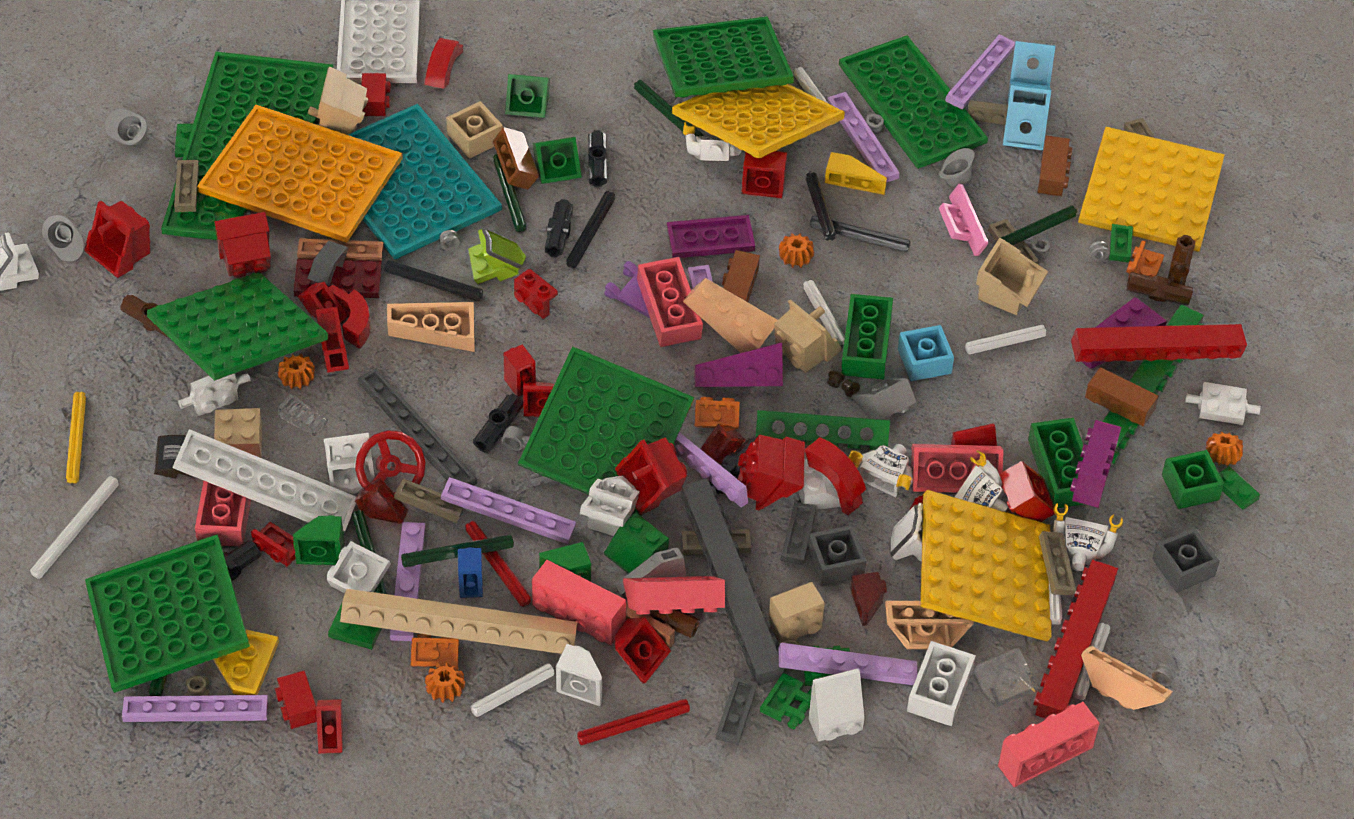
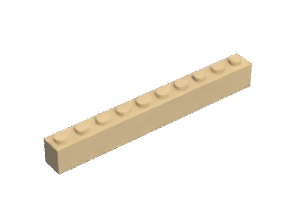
M346 589L340 622L559 654L563 653L567 644L574 646L578 623L575 621Z

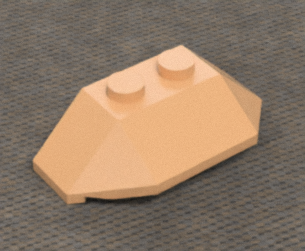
M885 601L887 625L907 650H928L931 641L953 647L974 624V621L920 607L921 601Z
M1093 646L1088 647L1081 655L1092 686L1098 689L1099 693L1103 696L1112 697L1119 701V704L1125 708L1135 710L1162 703L1173 693V691L1165 688L1160 683Z

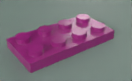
M749 215L667 222L672 258L735 253V250L743 252L755 251V241Z

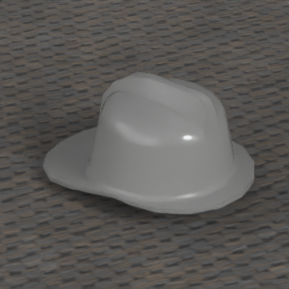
M121 108L112 111L106 118L105 130L111 138L125 145L133 146L140 145L145 140H149L147 123L142 116Z
M963 148L950 154L943 164L939 177L945 179L947 184L954 188L958 184L964 185L972 178L971 166L975 158L973 150Z
M52 215L45 220L42 234L56 255L67 262L80 258L85 246L84 239L76 225L62 215Z

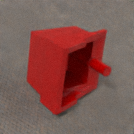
M99 201L92 230L88 232L85 252L115 277L119 278L133 270V264L150 254V224L145 217L140 216L131 206H128L123 201L111 206L106 205L103 201Z
M265 212L215 221L219 257L224 259L229 276L239 278L245 276L246 273H264L267 269L271 268L270 230Z
M759 435L754 442L750 443L748 449L740 455L738 460V466H740L738 480L746 486L748 498L756 500V510L760 511L782 497L787 498L804 487L805 442L789 437L781 440Z
M666 437L648 445L645 439L641 440L631 453L623 458L615 468L618 476L625 477L637 491H640L635 506L639 515L659 507L662 500L681 491L682 485L687 478L686 466L683 462H679L674 445L669 443Z

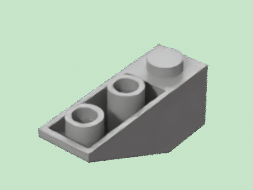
M678 547L657 552L624 578L687 576L684 557ZM622 579L615 586L620 597L623 598L626 597Z

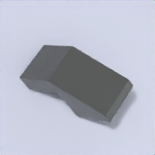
M328 240L314 258L308 279L318 283L325 282L327 286H330L336 266H343L349 247Z

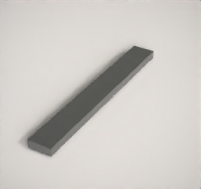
M376 368L358 378V383L400 430L414 438L422 448L424 456L446 481L450 477L473 486L477 484V478Z

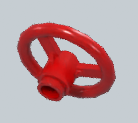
M387 430L374 434L363 443L356 457L355 471L359 484L367 494L378 500L394 502L397 501V499H394L396 492L391 493L378 490L387 477H394L399 472L415 474L412 482L420 485L424 478L426 461L422 448L414 438L400 431ZM386 440H399L407 444L415 454L417 465L401 463L397 456L390 453ZM378 444L381 453L375 464L378 473L370 483L364 470L365 458L369 450ZM389 462H392V463H391V465H392L391 468L388 469V468H387V464H388Z

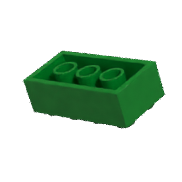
M859 294L850 295L841 373L844 376L885 379L893 298Z
M1074 417L1031 423L1028 441L1038 471L1045 480L1053 505L1055 506L1058 503L1057 508H1064L1065 504L1068 507L1085 505L1072 501L1074 492L1070 491L1073 478H1078V474H1075L1078 461H1083V458L1080 457L1083 442Z

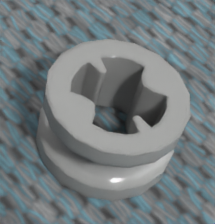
M871 114L866 118V123L874 134H878L883 130L884 119L878 114Z
M446 230L441 233L440 241L443 249L453 250L459 246L460 241L456 231Z
M1045 238L1034 239L1031 251L1039 259L1047 257L1050 242Z
M1104 241L1094 242L1089 247L1094 261L1105 260L1110 254L1108 245Z
M1163 663L1158 664L1156 670L1152 673L1153 680L1163 686H1169L1176 676L1174 669Z

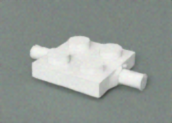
M247 372L235 377L234 373L215 381L210 376L192 382L190 383V396L178 400L179 407L183 409L193 404L197 415L200 416L224 405H229L239 400L237 389L239 385L250 381V377Z
M1203 382L1200 396L1187 393L1185 403L1198 404L1200 409L1199 418L1243 425L1246 413L1259 415L1261 406L1248 404L1246 400L1247 389Z

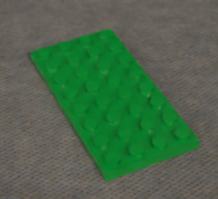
M908 35L839 59L841 69L875 114L880 115L884 119V126L917 169L946 159L950 154L959 149H973L987 144L988 137L965 108L962 110L945 101L947 94L951 90Z

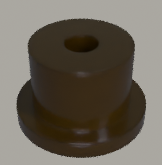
M831 370L828 373L829 379L827 383L832 387L838 388L841 382L844 381L845 376L839 371Z
M847 379L842 383L841 388L845 391V395L851 398L853 394L859 392L860 385L851 379Z

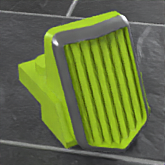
M488 229L478 230L480 244L468 248L474 281L480 284L495 277L499 281H503L518 275V270L522 269L527 258L519 245Z

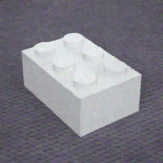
M931 641L909 695L907 712L952 726L973 672L976 655Z

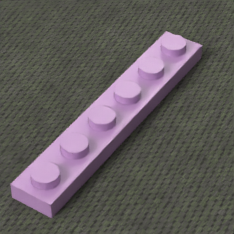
M999 34L951 89L945 101L963 110L969 103V100L976 95L1014 50L1015 42Z
M843 92L828 97V104L845 112L844 119L840 123L868 166L885 176L887 182L899 179V171L848 94Z
M679 432L674 443L677 452L676 456L686 461L688 466L698 471L704 479H708L717 490H721L726 494L730 501H734L740 507L748 504L746 486Z
M450 477L441 494V500L565 544L569 543L576 527V522Z
M402 522L395 596L418 599L422 564L403 567L401 555L423 550L425 523ZM390 630V640L412 641V638H414L413 632Z
M780 643L778 648L779 667L833 675L859 669L860 678L906 685H914L918 675L917 661Z
M268 695L124 697L122 719L123 722L267 720Z

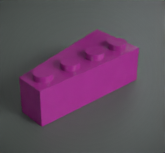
M782 343L694 365V387L783 386Z
M1095 420L1093 428H1088L1085 440L1089 442L1088 445H1083L1080 456L1083 458V461H1078L1075 474H1078V478H1073L1070 491L1074 492L1072 501L1099 508L1121 431L1120 426Z

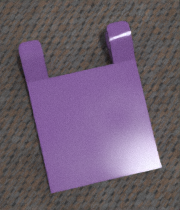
M627 261L624 264L623 274L633 278L622 290L612 282L607 283L604 294L609 298L621 301L650 318L637 282L638 268L631 261Z

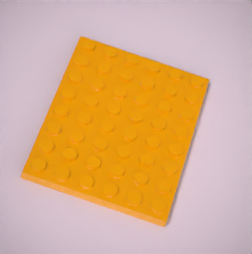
M255 105L200 181L197 190L199 193L258 213L265 212L266 216L347 243L403 157L400 152Z

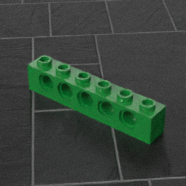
M757 411L756 437L764 435L782 440L785 437L796 440H804L805 445H811L820 437L816 433L817 426L825 424L829 432L825 437L821 438L839 447V443L848 444V448L861 449V445H870V450H877L883 445L888 447L890 420ZM775 421H782L784 423L785 429L782 433L777 434L773 432L772 424ZM799 422L804 423L807 427V431L803 435H797L794 432V426ZM842 426H848L851 431L850 436L846 439L840 438L838 435V430ZM867 427L872 430L873 435L871 439L863 440L861 438L860 432L863 428Z

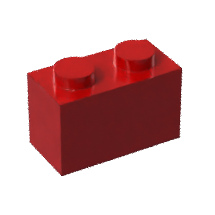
M362 73L361 86L367 88L366 97L368 98L367 104L362 112H365L364 116H386V108H390V96H387V94L391 93V82L387 81L386 73Z
M523 344L510 348L503 353L504 380L513 393L519 397L523 395L524 382H536V362Z
M305 670L277 678L278 688H274L278 702H283L284 707L280 708L284 721H289L290 728L293 729L317 722L316 704Z

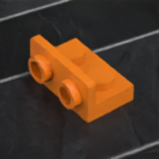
M1142 240L1140 246H1136L1132 255L1134 261H1129L1126 273H1129V276L1131 272L1150 277L1157 276L1164 255L1144 249L1146 241Z
M701 397L695 403V427L739 429L740 402L735 401L734 398H722V401H713L711 397Z
M417 634V638H412L411 667H436L437 663L445 666L447 662L450 667L454 665L458 667L460 640L448 637L431 638V635Z

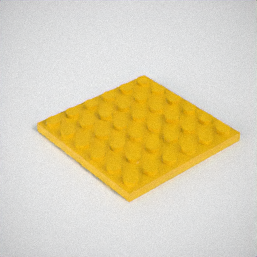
M789 84L784 86H767L765 88H749L747 90H732L725 93H708L707 95H698L672 107V114L756 158H762L771 152L843 120L845 115L844 111Z
M1105 126L1078 223L1110 231L1112 224L1132 226V236L1176 246L1178 237L1188 235L1196 241L1194 251L1200 252L1225 154Z
M926 490L923 494L920 607L1048 642L1051 638L1049 580L1039 535L1042 531L1050 532V525Z

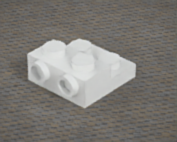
M350 541L348 546L341 550L336 565L329 569L327 581L331 587L345 593L346 589L374 592L391 563L389 560Z

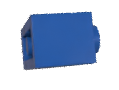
M469 547L458 549L460 598L483 597L481 548Z

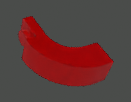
M819 437L805 449L808 466L821 472L832 482L838 493L841 511L849 516L863 504L862 493L866 490L864 480L854 463L842 450L831 442Z

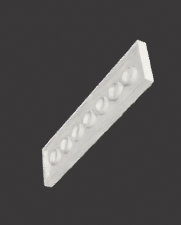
M190 429L173 465V468L306 522H311L318 516H342L343 533L346 531L358 499L354 495Z

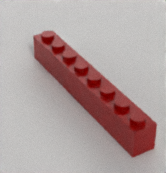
M1241 324L1076 328L1071 339L1076 362L1086 363L1093 361L1131 362L1134 360H1195L1205 358L1236 359L1242 357L1247 347Z
M1095 560L1091 561L1089 568L1084 567L1081 580L1084 581L1083 585L1078 584L1074 595L1077 601L1076 603L1071 602L1067 614L1070 615V619L1064 620L1061 633H1064L1063 638H1057L1054 650L1057 651L1056 656L1051 655L1047 666L1050 672L1049 674L1044 673L1040 687H1043L1042 693L1037 692L1033 705L1037 706L1036 716L1045 719L1051 714L1057 715L1063 712L1069 706L1084 665L1081 655L1084 650L1091 646L1115 583L1118 568Z

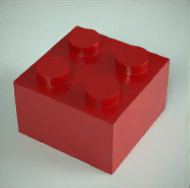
M774 151L762 158L753 157L745 152L741 194L782 198L787 152Z
M1020 461L1000 473L1002 480L1001 488L1008 497L1007 505L1011 512H1016L1022 518L1042 522L1054 515V505L1045 480L1023 461Z

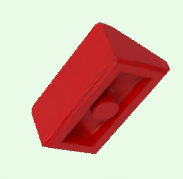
M992 423L953 432L951 445L997 446L995 424Z

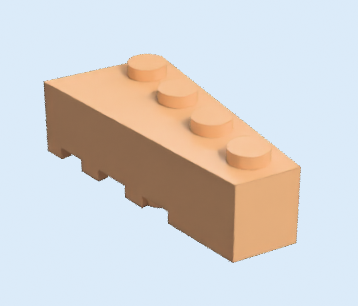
M704 278L697 284L683 301L740 353L759 349L775 328L774 323L778 321L707 278Z
M474 302L387 304L388 336L475 352Z

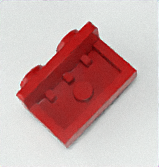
M528 269L514 279V296L542 319L549 316V301L558 295V291L534 271Z
M271 521L260 532L256 529L251 531L252 541L256 544L258 550L270 555L275 562H280L288 567L296 559L293 536Z

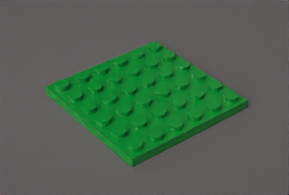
M768 16L653 30V38L675 97L685 98L691 95H707L708 93L716 92L725 93L732 90L765 88L774 85L784 86L794 83L793 73Z
M260 272L252 273L240 279H234L231 282L217 285L147 310V317L214 381L328 340V332Z
M572 346L518 461V465L589 495L590 488L597 479L603 480L618 476L615 468L623 458L631 453L641 440L645 439L648 445L666 437L668 442L674 445L692 406L694 397ZM635 507L634 512H633L632 514H635V513L639 514L638 511H637V509H636V507Z
M218 534L85 579L110 685L114 693L250 647Z

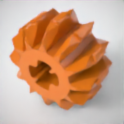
M791 233L790 237L784 236L783 241L779 244L780 259L784 260L785 265L791 264L792 268L795 265H798L800 268L803 264L808 265L814 256L813 241H809L808 236L802 237L801 233L798 236H795L793 233Z
M292 353L290 358L284 356L283 362H279L278 378H280L284 386L289 385L291 390L294 387H298L301 390L302 385L309 387L310 381L314 380L315 366L309 356L304 357L302 353L295 356Z
M1220 432V434L1213 433L1212 437H1209L1206 442V450L1213 463L1217 462L1219 466L1221 464L1226 466L1229 464L1236 465L1237 461H1240L1243 456V441L1237 435L1232 436L1230 432L1228 434Z
M448 662L445 666L437 663L436 669L430 668L428 675L425 677L426 691L428 694H432L433 700L441 698L442 703H444L445 699L449 698L453 702L454 696L460 697L465 687L464 673L458 671L457 665L450 667Z

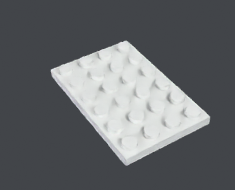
M341 0L337 70L347 74L346 78L355 83L362 82V73H386L387 81L391 83H417L420 0Z

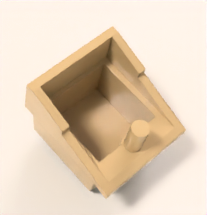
M329 67L320 99L319 110L310 107L308 114L320 119L319 126L348 135L355 132L357 123L360 124L364 118L365 112H362L368 101L366 97L367 88L347 79V74Z
M999 238L978 271L976 285L979 286L978 300L1017 315L1022 305L1029 306L1046 278L1048 271L1021 254L1019 249Z
M790 299L787 301L790 305V310L774 323L775 343H782V356L785 355L794 367L800 368L807 373L823 360L826 362L830 361L842 351V348L835 338L832 339L827 329L816 321L825 313L821 306L808 314Z

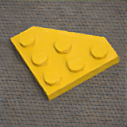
M246 629L250 647L213 660L233 694L258 695L279 644V638Z

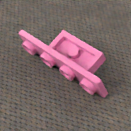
M958 184L949 196L952 204L942 203L939 211L951 238L968 241L974 256H979L988 245V240L964 185Z

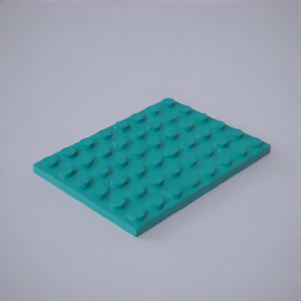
M419 104L348 134L349 136L402 153L403 159L362 219L377 239L384 243L385 249L394 260L439 240L441 233L446 230H461L502 210L500 201Z

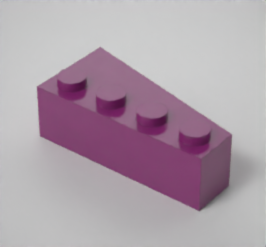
M1134 297L1095 328L1166 326L1167 320ZM1093 361L1090 363H1082L1090 369H1092L1096 366L1106 363V361Z

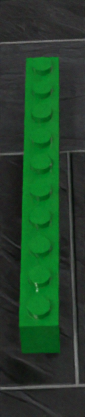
M1180 305L1167 326L1204 325L1202 324L1204 315L1184 305ZM1184 359L1143 360L1130 382L1158 395L1159 391H1164L1168 382L1167 378H1172L1175 374L1177 363L1181 364ZM1109 411L1103 422L1121 427L1111 463L1115 465L1120 456L1119 451L1126 449L1130 440L1129 436L1131 434L1135 435L1139 424Z

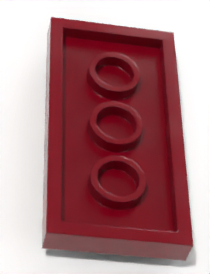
M297 259L293 290L295 297H298L312 284L318 283L308 279L314 259ZM344 260L342 267L336 266L330 286L333 284L339 289H344L348 294L355 289L364 298H379L382 261Z

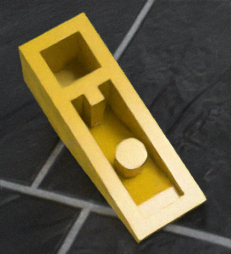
M830 153L825 174L826 184L885 195L887 183L885 176L850 155Z

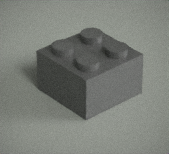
M853 525L809 534L808 553L820 586L864 577L866 559Z
M1196 528L1156 543L1152 558L1176 592L1215 577L1220 562Z

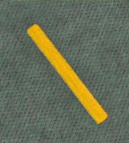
M82 391L73 394L66 479L70 484L79 481L86 396Z

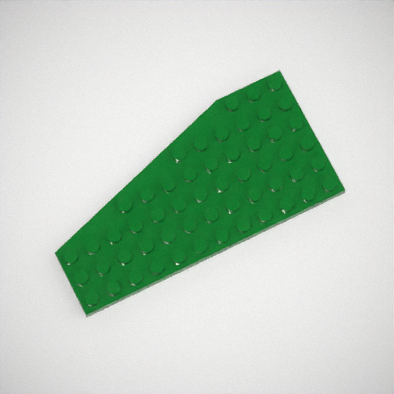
M215 51L182 159L198 160V184L255 105L314 124L318 118L309 115L308 110L310 107L319 110L327 70L329 67L333 68V64ZM203 124H205L206 131L208 133H204L201 131V126ZM210 124L213 126V130L208 128ZM210 139L212 144H205L204 140ZM175 182L161 231L162 234L217 240L215 221L244 216L248 209L197 191L196 212H175Z

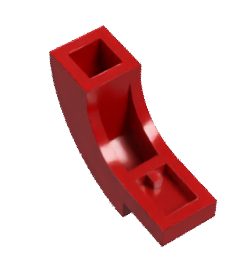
M439 38L428 63L424 85L442 89L449 85L454 61L463 53L464 45L459 44V41Z
M332 284L329 289L349 317L342 325L343 337L346 341L361 349L370 334V316L367 302L355 289L348 294L344 289H339Z
M337 306L315 310L318 324L328 332V340L321 342L327 373L349 369Z

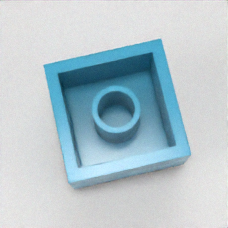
M941 325L900 332L898 351L910 382L952 374L954 356Z

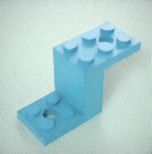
M1015 41L1007 99L1008 109L1003 138L1004 146L1043 150L1051 97L1050 82L1055 45ZM1036 58L1039 61L1038 66L1035 69H1030L1027 66L1028 59ZM1023 122H1028L1032 128L1030 132L1023 133L1020 131V125Z

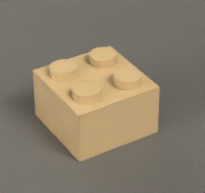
M481 101L446 117L447 135L469 159L495 147L493 140L503 128L499 120Z
M260 408L215 410L214 439L262 458V420Z
M813 582L770 598L768 620L770 628L779 643H783L785 640L796 641L799 637L815 634L822 629L825 602Z

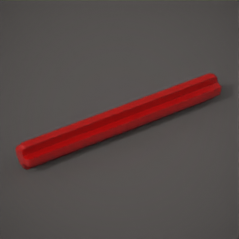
M475 521L465 525V530L473 541L488 539ZM498 551L482 553L519 605L522 607L531 603V596Z
M687 699L678 700L577 732V739L580 745H585L690 711V705Z

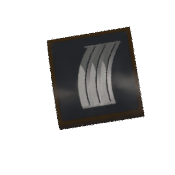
M186 435L158 436L155 475L176 479L178 474L191 476L173 468Z

